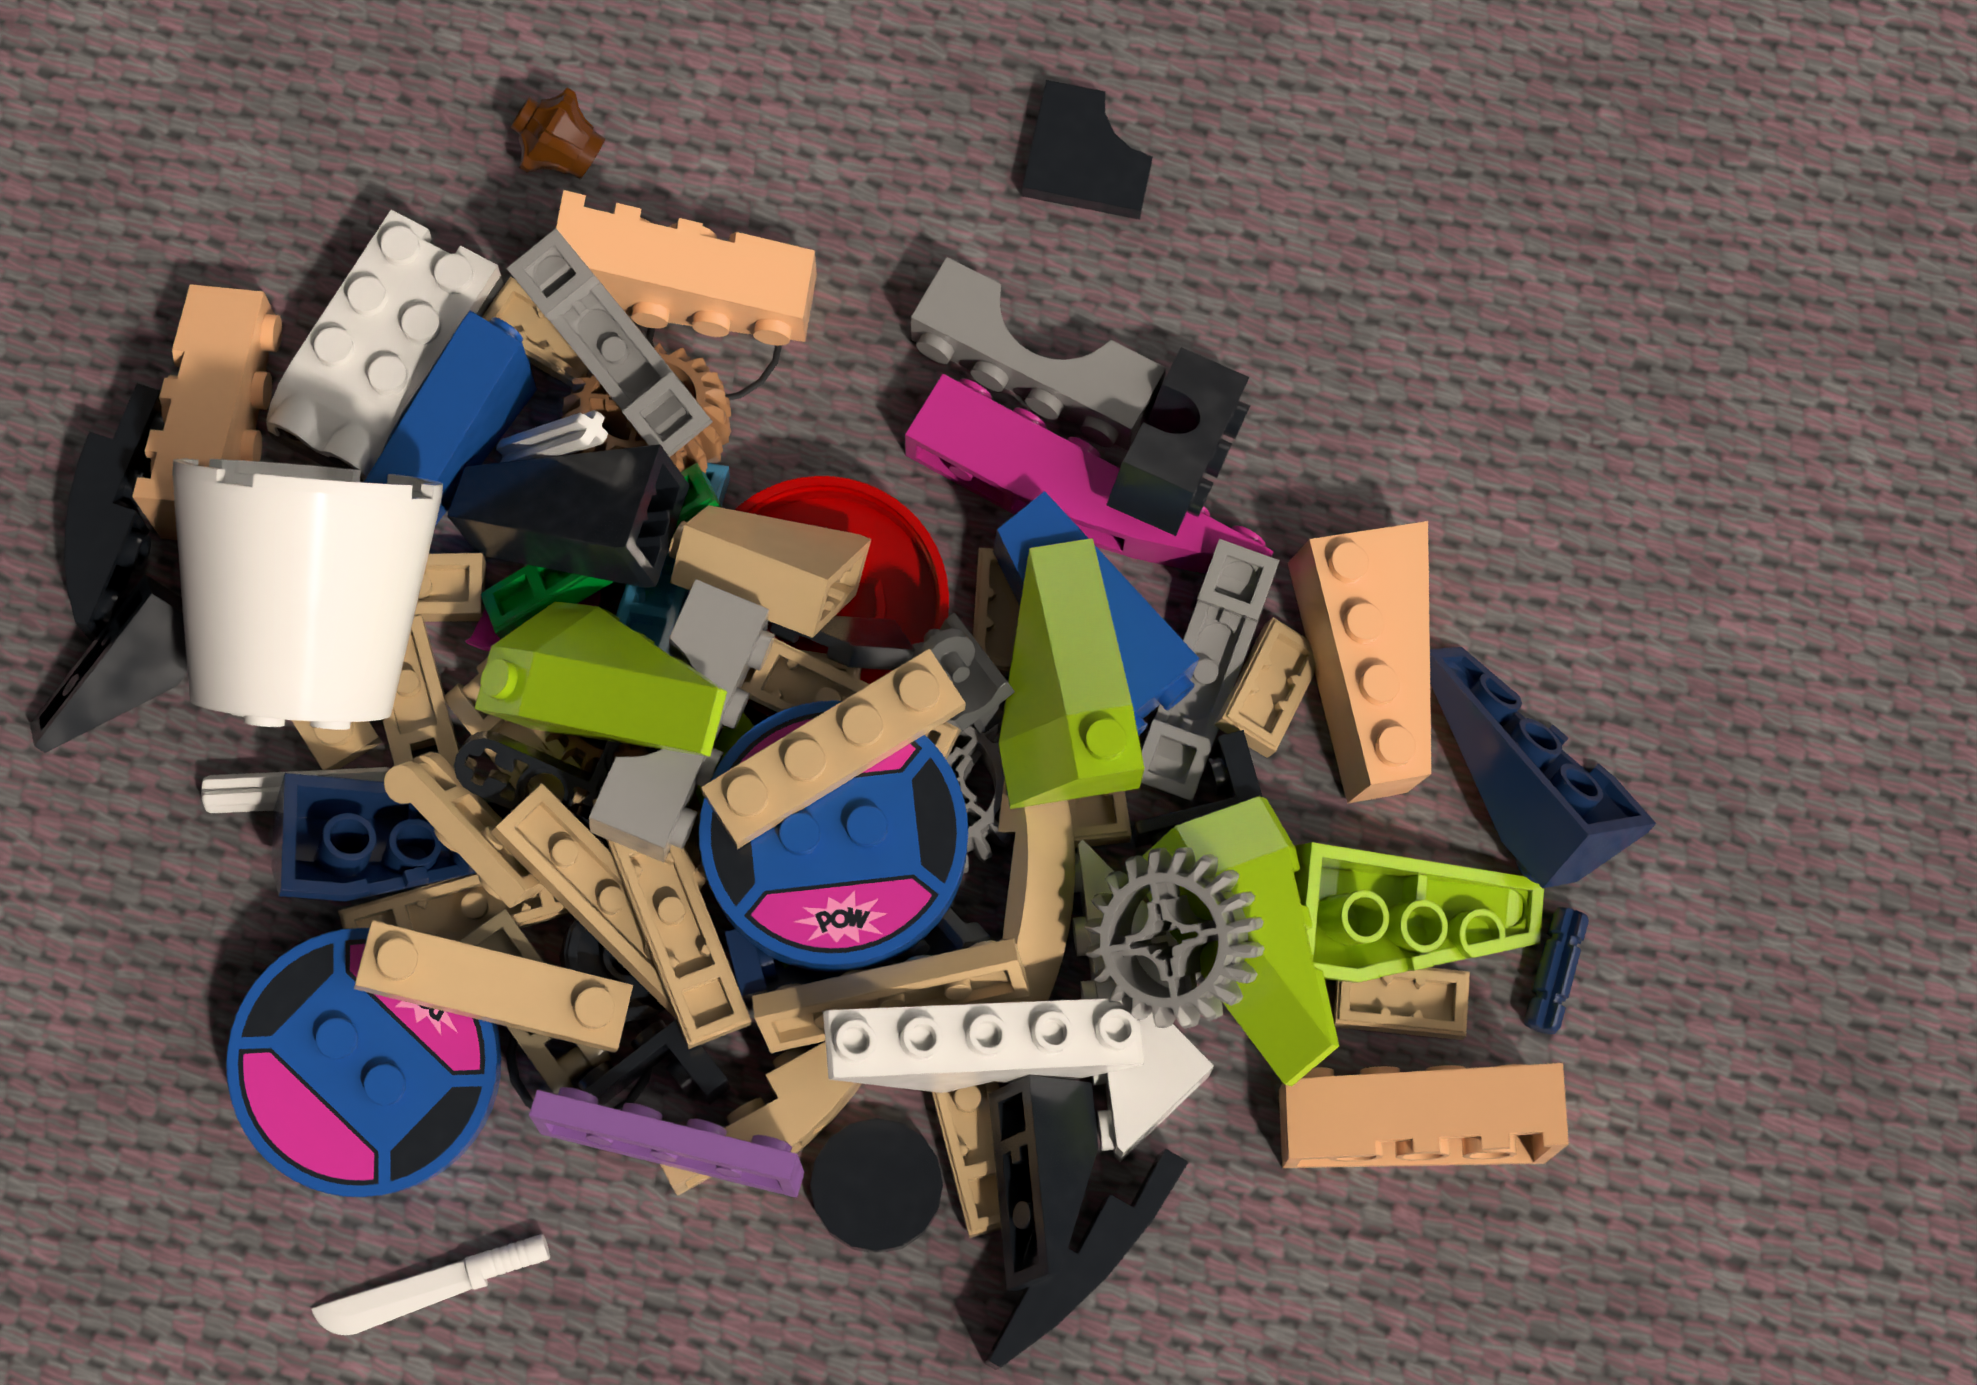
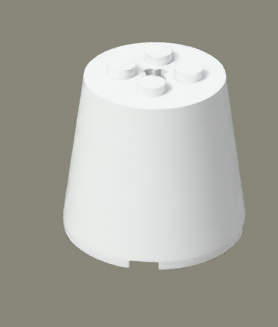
M174 459L172 476L190 702L206 709L243 716L245 724L266 727H280L285 725V720L310 721V726L316 728L345 730L350 729L351 722L375 721L389 718L393 709L440 508L443 483L396 474H388L387 483L360 482L361 470L227 459H210L209 467L198 466L199 460Z

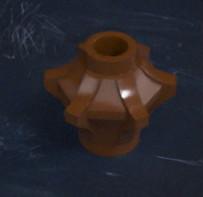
M568 87L556 97L542 99L540 102L528 97L510 126L511 129L520 134L518 140L521 145L522 157L519 168L527 173L547 169L564 174L569 172L578 179H581L595 160L606 139L593 131L594 127L585 119L579 108L576 92Z

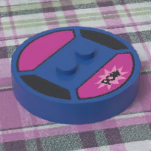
M818 701L801 704L768 717L750 729L730 748L719 763L710 782L842 701ZM923 735L806 808L788 816L783 822L737 849L704 797L699 826L700 851L707 880L719 907L735 929L752 945L765 954L797 968L830 973L848 972L874 967L900 956L925 938L940 922L957 894L963 877L967 856L968 818L964 797L951 766L934 743Z
M369 928L343 929L325 933L299 944L279 957L262 973L245 996L236 1014L227 1048V1083L231 1102L244 1133L256 1150L278 1171L295 1182L320 1192L344 1197H370L404 1191L432 1179L450 1167L468 1150L485 1126L493 1109L501 1078V1043L497 1024L354 989Z

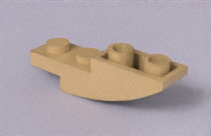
M826 1042L813 1049H810L808 1045L792 1048L775 1058L772 1063L776 1069L766 1074V1078L776 1099L765 1105L762 1098H757L731 1112L727 1116L730 1125L724 1128L727 1131L726 1136L748 1142L752 1141L754 1135L770 1136L791 1145L792 1153H798L835 1119L862 1084L829 1080ZM660 1164L677 1196L711 1178L710 1176Z

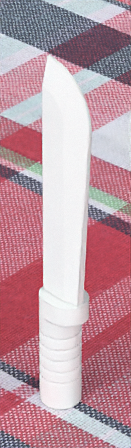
M536 1235L516 1243L501 1246L500 1248L465 1257V1260L326 1302L312 1308V1312L318 1323L332 1333L339 1335L357 1334L471 1289L476 1290L488 1286V1278L550 1259L549 1248L544 1235Z

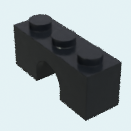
M1181 347L1160 388L1147 424L1142 423L1123 460L1106 505L1174 536L1177 535L1187 513L1199 517L1214 482L1205 479L1204 476L1208 474L1215 478L1218 477L1232 446V443L1223 440V437L1225 435L1235 440L1249 411L1250 405L1240 401L1249 377Z

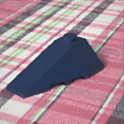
M1463 647L1430 649V684L1499 837L1516 857V865L1525 877L1539 884L1542 889L1578 882L1646 835L1656 825V822L1624 786L1603 766L1598 763L1589 773L1563 751L1562 746L1569 737L1552 724L1548 729L1540 722L1522 716L1518 712L1522 706L1520 696Z
M292 773L284 774L273 810L271 868L279 896L350 901L476 873L457 852L448 849L439 841L435 835L434 827L411 803L401 804L392 800L386 793L384 782ZM483 798L502 819H505L512 812L508 808Z

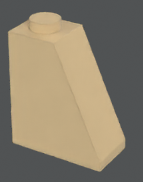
M708 505L688 522L682 521L673 535L669 556L676 560L670 583L691 590L695 579L769 609L768 621L813 638L856 596L871 539L859 534Z

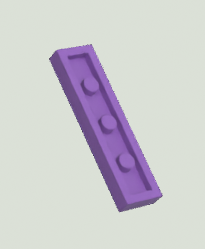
M562 1087L558 1095L540 1090L536 1092L529 1117L541 1135L795 1198L798 1196L805 1172L798 1154L791 1152V1145L777 1138L754 1135L751 1142L727 1137L726 1129L717 1124L700 1119H689L686 1126L662 1121L663 1116L658 1111L634 1103H625L622 1110L597 1105L599 1100L595 1096L574 1088Z

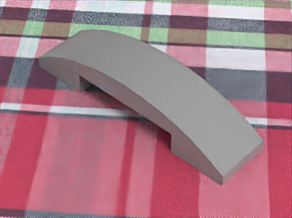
M556 228L507 267V270L544 316L559 331L648 445L661 444L668 456L671 457L713 422L651 343Z
M1219 539L1183 640L1200 658L1190 679L1195 686L1185 698L1170 710L1166 711L1160 704L1142 749L1145 769L1141 783L1189 801L1193 800L1219 728L1214 726V723L1240 674L1280 560Z

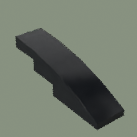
M1165 1149L1156 1156L1131 1205L1111 1194L1103 1199L1075 1252L1069 1248L1067 1249L1060 1275L1024 1288L984 1364L994 1370L1003 1367L1058 1326L1111 1274L1152 1223L1189 1162Z

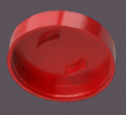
M836 476L800 477L770 486L754 494L735 509L736 511L859 534L871 539L857 594L835 616L896 620L911 644L924 642L925 634L931 629L940 630L945 619L949 617L948 579L943 560L935 542L921 521L906 506L886 492L867 483ZM775 636V639L799 650L825 654L828 652V647L805 637H799V641L791 643ZM862 668L860 680L872 684L893 670ZM748 699L745 707L747 711L762 720L777 714V712Z

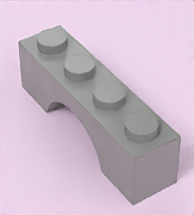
M946 257L911 316V340L916 342L918 350L937 363L947 364L951 360L971 370V376L979 384L990 390L1001 392L1006 388L1026 398L1025 402L1028 407L1045 418L1054 420L1061 416L1081 426L1080 431L1082 434L1100 446L1112 447L1116 444L1129 450L1142 423L1145 422L1155 404L1165 379L1166 367L1113 340H1110L1098 350L1075 359L1060 360L1039 356L1019 344L1005 326L1000 310L1001 284Z
M695 579L669 637V655L682 660L727 691L711 756L707 757L661 749L643 756L616 757L589 816L591 833L661 862H665L672 845L683 849L698 813L688 808L698 785L704 786L710 782L723 758L724 752L715 749L723 727L727 726L735 730L746 707L750 693L741 690V686L748 670L752 667L761 671L771 650L775 634L766 631L769 609Z

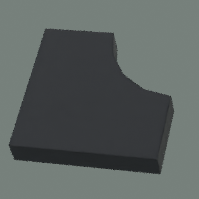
M1046 80L1023 181L1022 197L1140 220L1153 156L1132 149L1114 133L1105 113V91Z

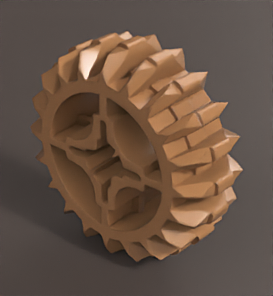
M658 343L655 350L713 421L670 458L680 472L698 463L706 474L707 463L721 462L722 445L729 443L731 433L729 417L732 415L729 398L725 397L724 386L718 377V373L710 372L703 358L690 360L684 348H680L667 355V352ZM589 369L586 373L587 378L579 377L572 379L571 394L563 397L562 418L596 410L603 415L602 427L608 432L603 444L572 454L649 446Z

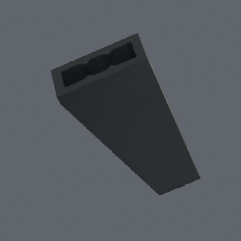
M661 444L467 466L452 499L447 517L477 553H483L486 557L638 587H657L690 485Z

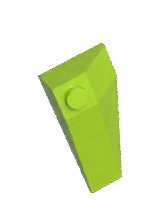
M1093 538L1029 548L1008 681L1015 693L1005 700L998 746L1010 809L1138 789L1141 784L1145 767L1136 720Z
M554 602L491 646L487 664L481 676V686L474 709L530 729L710 757L727 691L682 660L664 652L654 645V641L642 633L636 632L620 622V618L610 611L598 606Z
M1259 796L1176 825L1150 850L1165 847L1172 857L1177 848L1189 847L1194 852L1196 862L1203 855L1211 854L1218 858L1216 877L1227 870H1235L1239 873L1238 881L1231 890L1234 895L1251 891L1255 895V900L1252 904L1242 909L1245 918L1255 916L1261 917L1264 921L1262 928L1248 932V941L1258 942L1265 948L1263 955L1244 959L1247 964L1254 968L1258 975L1255 981L1250 983L1236 982L1243 994V999L1239 1003L1228 1005L1223 1002V1004L1283 1084L1293 1086L1339 1047L1324 974L1321 969L1314 966L1307 930L1313 928L1309 907L1301 905L1294 874V872L1300 870L1296 848L1268 800ZM1150 850L1142 856L1147 861ZM1179 886L1180 894L1187 895L1190 908L1196 916L1204 920H1214L1208 907L1197 895ZM1150 891V892L1147 894V897H1148L1149 901L1151 902V901H1153V899H1152V894H1151V891ZM1179 928L1169 931L1178 944H1182V940L1198 937V933L1195 931L1182 934ZM1218 940L1209 942L1201 952L1200 973L1204 978L1208 976L1215 963Z
M1314 842L1295 845L1300 870L1294 872L1301 905L1309 907L1313 928L1308 929L1307 934L1314 966L1323 971L1324 979L1358 983L1402 972L1415 971L1444 963L1540 944L1544 888L1542 889L1539 884L1532 882L1525 876Z

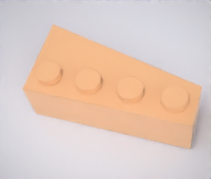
M563 190L556 229L636 324L656 329L664 328L668 323L692 326L696 332L711 337H723L728 335L729 331L752 334L755 339L762 343L777 346L786 345L790 340L805 342L817 277L814 250L740 232L731 234L729 240L724 241L717 239L716 234L712 230L702 226L703 223L679 218L677 223L666 227L641 218V208L616 203L614 213L612 214L584 207L586 195Z
M189 285L172 348L174 364L176 367H180L178 376L169 375L167 378H164L159 396L162 406V418L165 424L163 431L150 430L145 447L146 457L151 458V477H137L132 495L161 539L177 540L172 476L174 459L199 460L198 466L209 467L210 459L260 461L262 435L259 430H256L259 409L267 410L270 405L272 377L269 372H266L269 352H277L279 350L282 337L280 315H275L264 291Z
M1428 521L1309 539L1288 562V567L1305 636L1310 642L1316 665L1315 676L1347 804L1407 793L1431 775Z
M1563 1063L1508 1064L1482 1068L1443 1065L1429 1067L1426 1071L1400 1072V1068L1378 1066L1361 1069L1360 1075L1334 1076V1069L1314 1067L1293 1086L1282 1083L1279 1088L1282 1168L1545 1164L1569 1144Z

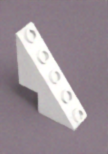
M1084 840L1078 844L1077 853H1075L1074 893L1080 892L1083 917L1072 918L1074 946L1077 957L1087 956L1085 952L1088 947L1100 944V934L1091 933L1084 925L1089 919L1103 918L1104 914L1094 906L1091 900L1095 894H1112L1105 878L1111 872H1114ZM1143 900L1140 902L1133 918L1132 934L1139 933L1145 927L1148 920V907ZM1169 931L1166 932V935L1151 938V942L1154 944L1168 941L1169 946L1178 945V942ZM1136 955L1144 971L1156 982L1169 988L1168 981H1161L1157 965L1145 956ZM1088 957L1091 980L1080 982L1081 1000L1110 998L1113 989L1117 985L1115 981L1098 983L1093 980L1097 971L1106 967L1103 957ZM1200 972L1195 974L1196 980L1201 976ZM1152 1013L1147 1018L1140 1020L1145 1064L1091 1076L1093 1085L1105 1084L1108 1110L1097 1111L1101 1151L1113 1150L1114 1157L1119 1162L1210 1076L1214 1067L1173 1024L1167 1028L1156 1027Z
M1132 997L1123 998L1121 1001L1109 1002L1110 998L823 1011L829 1080L945 1093L993 1081L1012 1083L1027 1075L1077 1080L1144 1065L1145 1063L1140 1020H1137V1018L1130 1014Z

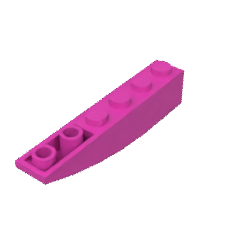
M942 374L905 434L907 457L1014 515L1045 491L1089 539L1093 538L1096 547L1134 559L1206 574L1219 539L1269 557L1273 555V551L1265 547L1264 540L1258 534L1242 526L1235 525L1230 528L1210 517V512L1205 507H1203L1199 517L1187 513L1177 535L1174 536L1107 506L1106 503L1120 468L1101 459L1097 449L1086 441L1076 437H1069L1066 440L1047 430L1045 423L1032 412L1023 408H1014L1012 411L993 401L991 394L984 387L969 379H960L958 382Z

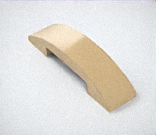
M1004 780L998 832L1015 835L1002 940L1015 939L1026 972L1030 996L1000 1003L1048 1001L1063 959L1073 908L1075 844L1072 816L1068 800L1010 809Z

